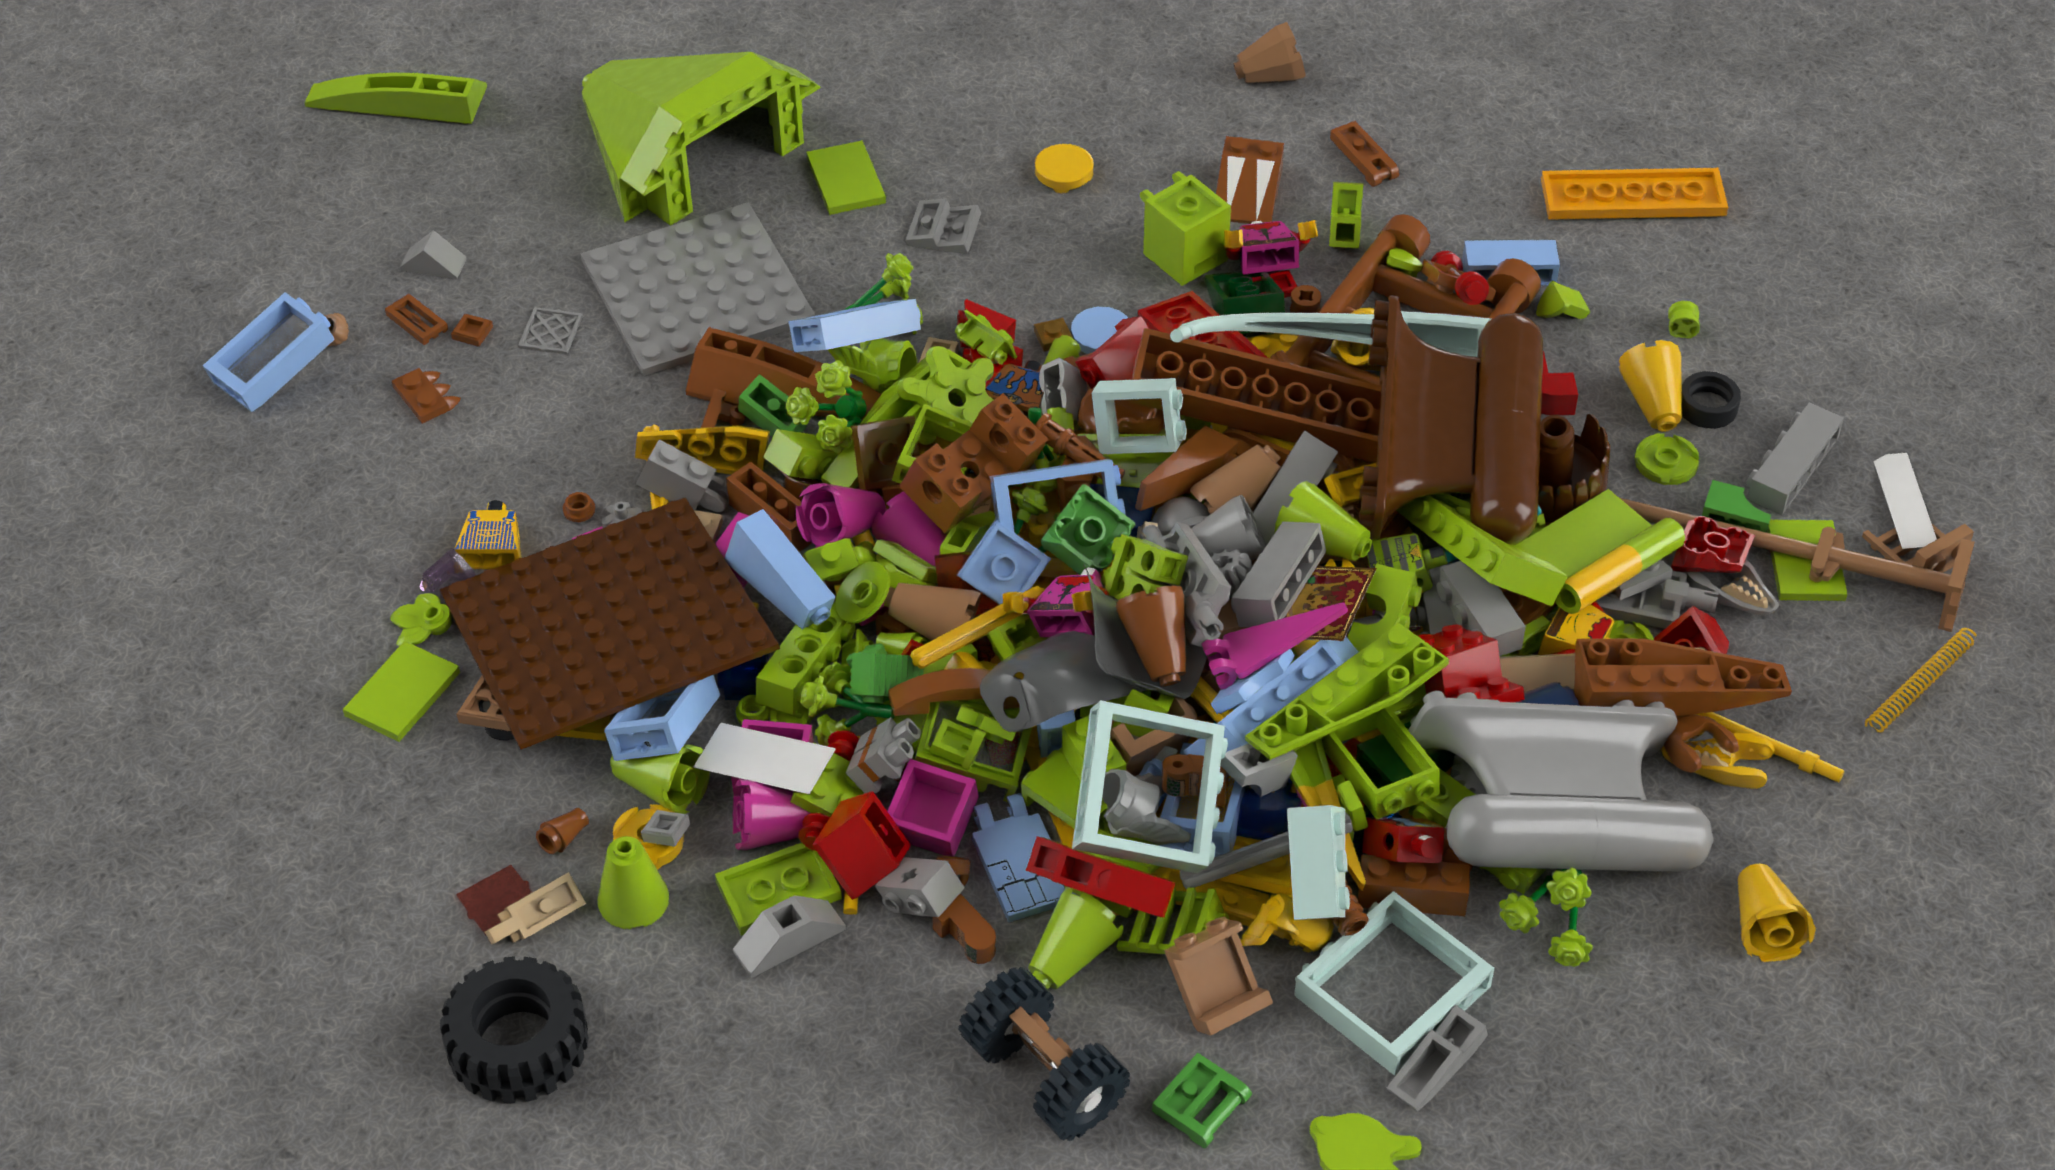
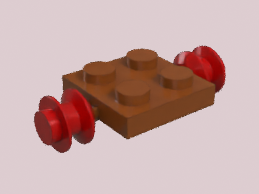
M1444 250L1436 253L1431 261L1424 259L1421 272L1428 277L1427 281L1436 285L1435 288L1448 294H1453L1455 290L1456 295L1469 305H1477L1484 300L1492 302L1496 290L1479 273L1474 271L1464 272L1461 259L1453 252Z

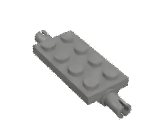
M1176 521L1172 532L1165 536H1162L1161 531L1155 525L1146 526L1142 530L1144 535L1141 534L1140 539L1149 540L1161 547L1189 556L1180 583L1185 594V635L1191 644L1201 647L1205 640L1217 639L1221 635L1219 630L1223 631V624L1217 617L1222 606L1229 600L1231 586L1188 524ZM1157 581L1163 585L1174 586V584Z
M1673 571L1671 580L1666 579L1665 582L1623 600L1619 601L1615 592L1604 595L1596 602L1607 615L1614 619L1634 621L1665 629L1679 618L1680 609H1684L1685 606H1694L1698 609L1715 613L1719 592L1689 587V583H1686L1687 574Z

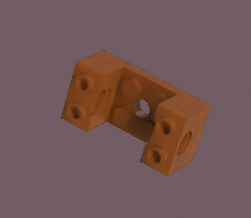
M1002 393L981 409L970 430L945 449H942L936 443L916 458L899 487L944 533H947L992 498L989 476L1026 471L1034 464L1049 439ZM961 468L971 469L975 473L976 478L966 477L962 473Z

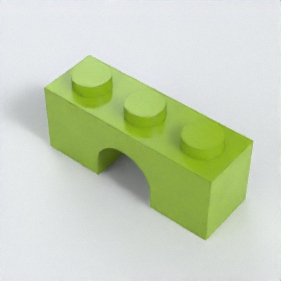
M1376 563L1375 568L1377 569L1365 594L1369 609L1381 611L1385 615L1374 624L1353 622L1347 638L1358 652L1397 623L1402 624L1409 630V614L1412 607L1418 606L1422 593L1421 587H1418L1415 573Z

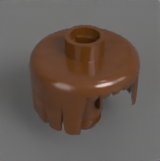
M1592 414L1586 415L1581 436L1574 435L1572 424L1563 416L1550 415L1541 421L1538 505L1541 508V514H1544L1545 522H1555L1606 491L1609 474L1610 444L1606 430L1599 425L1597 418Z

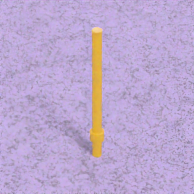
M1714 712L1698 714L1712 718L1731 733H1751L1768 739L1773 745V754L1799 765L1798 769L1811 775L1815 772L1840 783L1845 770L1820 760V755L1809 750L1802 752Z

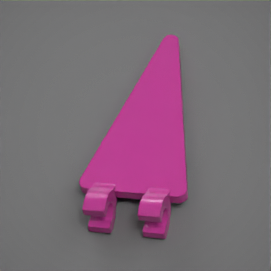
M1338 603L1227 633L1223 636V640H1205L1202 643V647L1206 656L1217 652V654L1208 657L1213 676L1225 672L1215 677L1219 688L1226 689L1235 682L1237 677L1243 679L1346 614L1348 608L1345 603Z

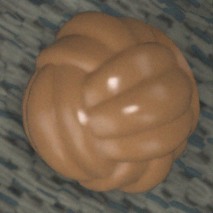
M339 313L325 315L331 324L329 330L335 339L327 347L342 344L348 339L349 333L345 317Z

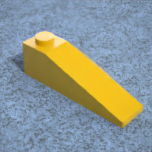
M737 425L638 432L635 458L648 460L658 440H661L717 469L716 472L732 475L749 462H752L763 471L765 464L763 456L768 448L770 431Z

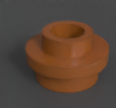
M583 492L570 494L563 504V514L572 522L586 521L594 515L596 510L594 501L588 494Z

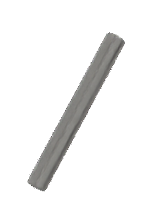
M1345 812V834L1353 830L1349 815ZM1289 832L1214 857L1213 862L1199 873L1180 870L1182 884L1185 889L1188 887L1194 888L1290 854Z

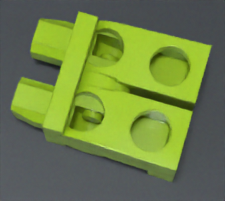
M1121 534V537H1115L1111 550L1115 557L1112 566L1104 570L1101 582L1105 585L1109 595L1114 596L1117 600L1144 590L1146 594L1157 592V587L1168 586L1157 581L1180 586L1189 556L1171 551L1149 540Z

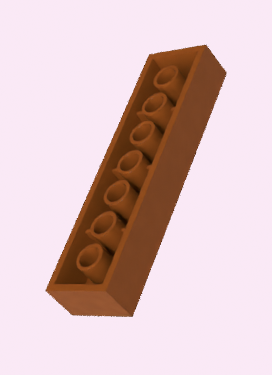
M1144 328L1131 380L1176 378L1177 390H1181L1183 396L1182 409H1179L1180 415L1296 443L1302 433L1306 431L1338 451V454L1374 463L1377 462L1381 386L1192 339L1174 342L1168 333ZM1161 398L1127 399L1126 401L1163 410Z

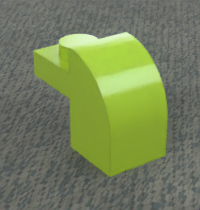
M1333 182L1329 247L1359 248L1363 183Z

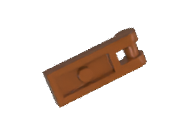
M1356 121L1331 130L1330 139L1361 171L1366 181L1372 187L1380 185L1382 180L1387 178L1393 180L1399 177L1397 164Z

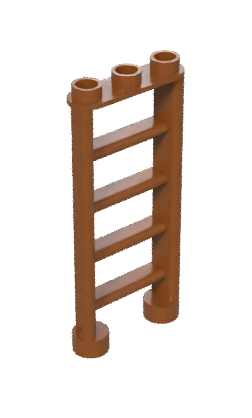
M1401 214L1395 215L1387 222L1371 246L1318 313L1350 314L1354 310L1359 309L1374 291L1387 297L1389 295L1398 296L1399 302L1426 313L1493 319L1498 315L1521 313L1526 310L1541 288V280L1537 271L1530 264L1515 258L1505 259L1498 264L1487 280L1488 284L1496 290L1491 302L1495 308L1492 309L1482 304H1466L1455 293L1448 294L1435 288L1436 285L1386 266V259L1391 249H1403L1420 260L1430 245V234L1427 228L1418 219ZM1300 335L1286 352L1294 365L1382 386L1380 384V376L1325 354L1334 339ZM1227 427L1222 432V434L1239 441L1236 451L1238 456L1257 444L1262 448L1269 445L1281 457L1277 462L1281 467L1290 453V450L1257 437L1248 431ZM1359 459V460L1364 461V462H1366V463H1368V464L1374 463V462H1370V461H1366V460ZM1322 478L1317 487L1332 499ZM1361 503L1355 504L1354 506L1360 512Z

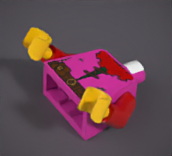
M1312 220L1298 223V233L1289 230L1281 221L1265 223L1254 221L1251 224L1240 226V230H1224L1226 255L1231 260H1238L1241 257L1242 274L1299 268V252L1303 251L1311 241V238L1318 237L1316 222Z
M1088 567L1087 571L1093 583L1110 597L1109 592L1103 588L1100 582L1101 574L1096 569ZM1086 569L1083 570L1081 575H1066L1055 578L1037 598L1023 597L1022 592L1003 593V610L1029 615L1040 637H1051L1055 634L1069 631H1077L1095 636L1092 595Z

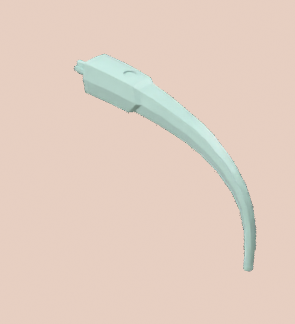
M1401 311L1407 326L1426 343L1448 352L1477 357L1478 339L1481 330L1491 320L1490 318ZM1250 313L1212 316L1184 323L1179 328L1173 330L1170 337L1172 341L1180 342L1192 336L1209 332L1250 331L1311 336L1372 345L1370 332L1374 314Z

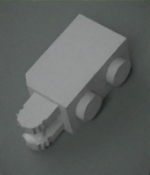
M658 440L636 482L638 486L666 498L669 502L686 497L693 510H696L699 504L708 510L720 513L726 509V501L729 499L727 483L714 476L717 469L661 440Z

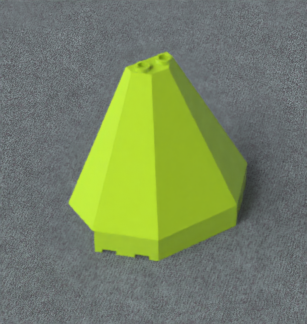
M754 52L611 60L583 78V90L581 93L624 222L649 209L671 226L693 212L686 154L687 145L751 106L768 109L769 124L773 127L774 150L783 157L804 144L802 99L819 90L821 86L799 70Z

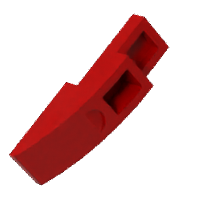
M1040 836L1036 837L1026 871L1051 879L1053 882L1165 918L1176 884L1175 882L1084 851L1074 850L1070 846Z

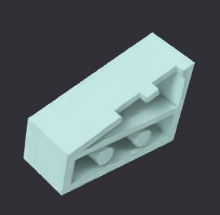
M1333 805L1287 808L1294 920L1345 917V909L1350 907L1348 887H1345V872H1347L1348 866L1345 851V808Z

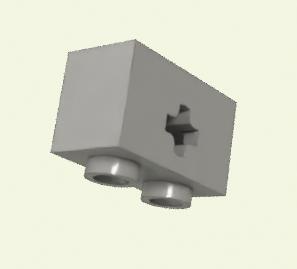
M904 857L894 871L875 885L883 897V904L891 912L939 917L964 889L948 861Z

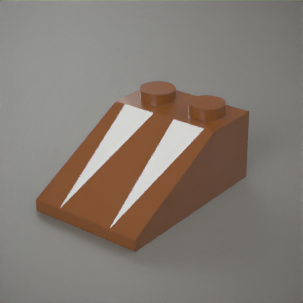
M1226 136L1216 194L1231 205L1230 222L1251 224L1254 221L1272 222L1283 168L1284 143Z

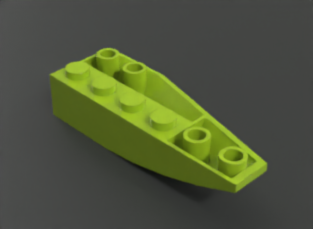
M423 73L363 74L313 84L304 103L305 107L472 124L486 91L487 83L473 78Z
M947 349L949 357L956 367L968 369L972 365L968 360ZM926 357L881 394L860 424L904 416H915L916 422L922 409L921 406L916 402L902 399L898 395L897 385L901 379L906 377L926 380L930 376V367L926 362ZM957 392L948 394V399L954 406L962 400L957 395ZM853 436L850 437V447L847 449L843 448L822 475L821 481L823 483L854 489L859 486Z
M1397 623L1245 735V741L1269 760L1295 751L1337 729L1401 701L1449 664V659L1402 624Z

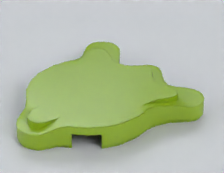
M1346 1113L1333 1117L1319 1116L1312 1120L1309 1129L1310 1135L1316 1143L1320 1165L1323 1170H1399L1393 1164L1394 1161L1417 1158L1422 1148L1421 1141L1417 1137L1396 1135L1385 1128L1379 1121L1359 1113Z

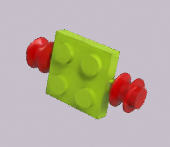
M847 730L836 731L830 734L827 747H832L836 750L811 793L805 794L794 791L790 801L811 813L803 818V827L800 829L798 837L807 848L816 851L812 846L840 801L864 794L846 774L859 738L854 733Z

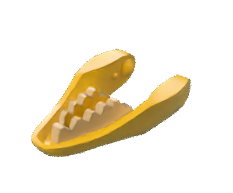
M1733 733L1739 745V751L1734 753L1724 750L1714 738L1686 742L1701 758L1702 768L1694 773L1728 786L1758 789L1765 786L1767 775L1762 770L1733 765L1739 759L1766 760L1771 758L1774 748L1768 739L1751 733ZM1663 745V747H1662V754H1663V756L1665 757L1666 760H1668L1669 762L1673 763V762L1671 761V759L1669 758V756H1668V754H1667V752H1666V750H1665V747H1664V745Z

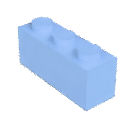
M1479 240L1464 242L1462 257L1464 272L1474 271L1488 280L1500 262L1505 259L1515 258L1530 264L1537 271L1541 285H1548L1551 281L1557 282L1560 263L1556 240Z

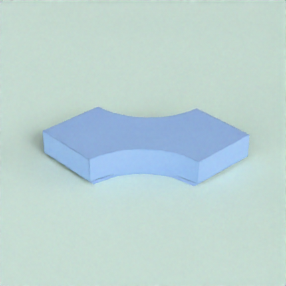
M1289 649L1243 679L1238 678L1228 688L1221 689L1211 702L1215 712L1221 714L1247 702L1261 687L1284 674L1294 659V653Z

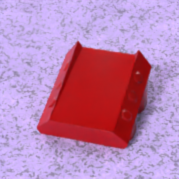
M1705 516L1695 517L1693 520H1689L1684 530L1685 542L1682 547L1677 549L1671 568L1673 571L1741 573L1755 535L1749 534L1744 529L1738 527H1718L1716 521Z

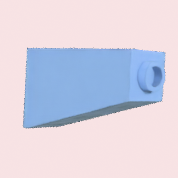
M762 509L736 523L724 558L728 565L801 629L813 623L819 625L827 620L831 615L830 610L835 600L834 594L765 510Z

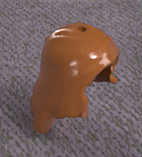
M1094 388L1086 392L1078 410V426L1089 434H1097L1091 394ZM1127 399L1114 400L1119 434H1160L1164 429L1163 410L1126 402Z

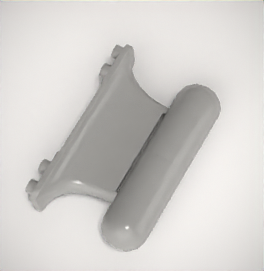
M1433 691L1424 696V705L1410 721L1409 732L1423 749L1446 750L1458 755L1475 771L1487 794L1464 797L1452 808L1446 825L1448 844L1459 860L1475 867L1569 869L1573 867L1576 870L1686 872L1697 868L1709 856L1713 844L1711 822L1699 807L1684 801L1647 800L1644 793L1641 777L1642 759L1659 752L1678 722L1675 712L1672 709L1665 708L1662 702H1652L1646 707H1635L1634 703L1630 700L1620 701L1613 707L1514 703L1477 699L1476 695L1470 692L1463 693L1457 698H1445L1442 692Z

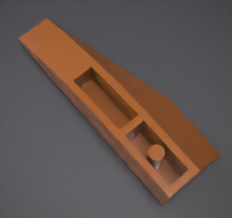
M708 327L696 346L685 390L686 395L707 401L711 400L714 388L726 391L724 402L735 406L739 405V396L760 374L788 397L793 394L796 387L802 389L804 387L809 388L810 394L818 403L836 404L838 399L842 397L836 395L828 399L824 393H819L816 390L818 382L815 374L822 370L821 366L823 363L768 342ZM850 377L852 381L850 387L863 393L862 398L867 405L866 416L881 396V393ZM818 410L814 415L827 417L832 414L840 418L836 411Z
M1577 639L1575 643L1574 693L1579 706L1613 707L1620 701L1630 700L1634 703L1635 707H1646L1652 702H1662L1665 708L1672 709L1676 716H1686L1754 705L1787 697L1792 693L1782 664L1649 639Z

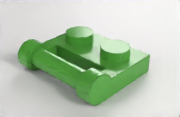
M1197 1053L1152 1103V1112L1184 1132L1193 1142L1202 1148H1206L1213 1141L1214 1132L1239 1104L1243 1105L1247 1102L1252 1093L1249 1087L1242 1081ZM1220 1088L1228 1093L1202 1124L1194 1119Z

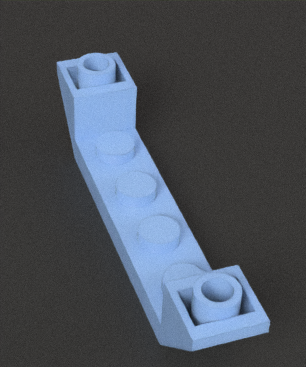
M1345 637L1344 641H1318L1292 662L1284 674L1265 684L1247 702L1239 705L1217 724L1225 726L1224 738H1227L1228 741L1226 752L1248 744L1245 741V735L1357 654L1358 650L1348 638ZM1197 739L1183 752L1186 755L1204 756L1206 740Z

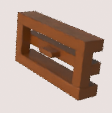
M410 294L385 308L386 316L423 345L429 343V339L437 338L440 332L445 333L448 331V325L444 320ZM405 306H410L434 326L430 328L418 315L411 313Z

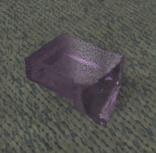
M451 548L423 573L420 589L425 593H433L451 576L462 581L476 576L470 565Z

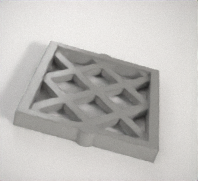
M534 307L518 348L568 354L583 314L561 311L560 309L553 310ZM547 313L553 314V316L544 320L540 314ZM569 316L574 319L564 322L561 317ZM535 317H537L540 322L532 325ZM557 319L561 325L551 329L547 323ZM575 323L571 331V329L568 326ZM542 325L547 329V331L537 334L534 330ZM562 328L568 332L561 337H558L555 331ZM530 331L534 337H531L526 340L528 333ZM551 334L554 340L545 343L541 339L542 337ZM569 338L565 346L562 340ZM537 340L541 344V346L530 345L528 343ZM558 343L561 346V349L552 348L549 346Z

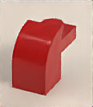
M1543 351L1541 414L1575 415L1578 390L1574 372L1548 373Z

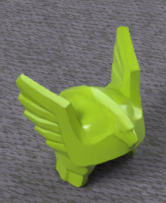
M880 338L859 343L861 349L854 345L828 349L835 360L841 361L843 366L850 368V374L862 378L863 384L879 393H883L918 363L916 351L909 340L895 341Z

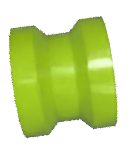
M1678 301L1672 304L1668 310V330L1670 335L1678 338L1695 337L1700 330L1698 306L1690 301Z

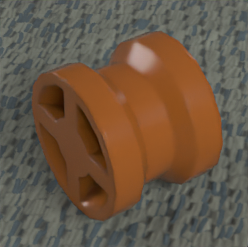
M1301 285L1293 289L1290 313H1318L1322 298L1321 292L1310 285Z

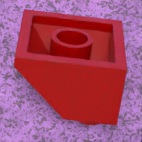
M1694 606L1654 637V641L1691 648L1702 647L1707 651L1727 654L1729 641L1716 619Z

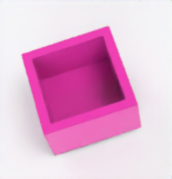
M911 759L908 761L887 812L911 845L944 856H955L979 797L976 780Z

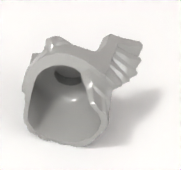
M1111 769L1105 773L1102 799L1107 804V812L1104 814V817L1108 821L1109 829L1114 836L1144 839L1157 845L1189 842L1191 834L1181 829V826L1156 816L1160 796L1165 793L1162 789V776H1154L1151 773L1143 776H1133L1128 771Z

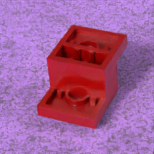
M1458 624L1447 625L1442 628V632L1433 635H1418L1419 638L1449 659V664L1424 682L1426 694L1440 691L1444 694L1445 698H1457L1463 693L1470 692L1474 693L1477 699L1514 703L1525 699L1523 686L1502 677L1497 639L1485 636L1480 631L1464 629L1462 625Z

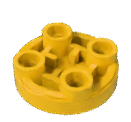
M1056 144L1043 149L1035 159L1036 177L1042 184L1053 188L1057 193H1067L1071 189L1085 185L1093 178L1094 163L1092 156L1088 151L1076 145Z

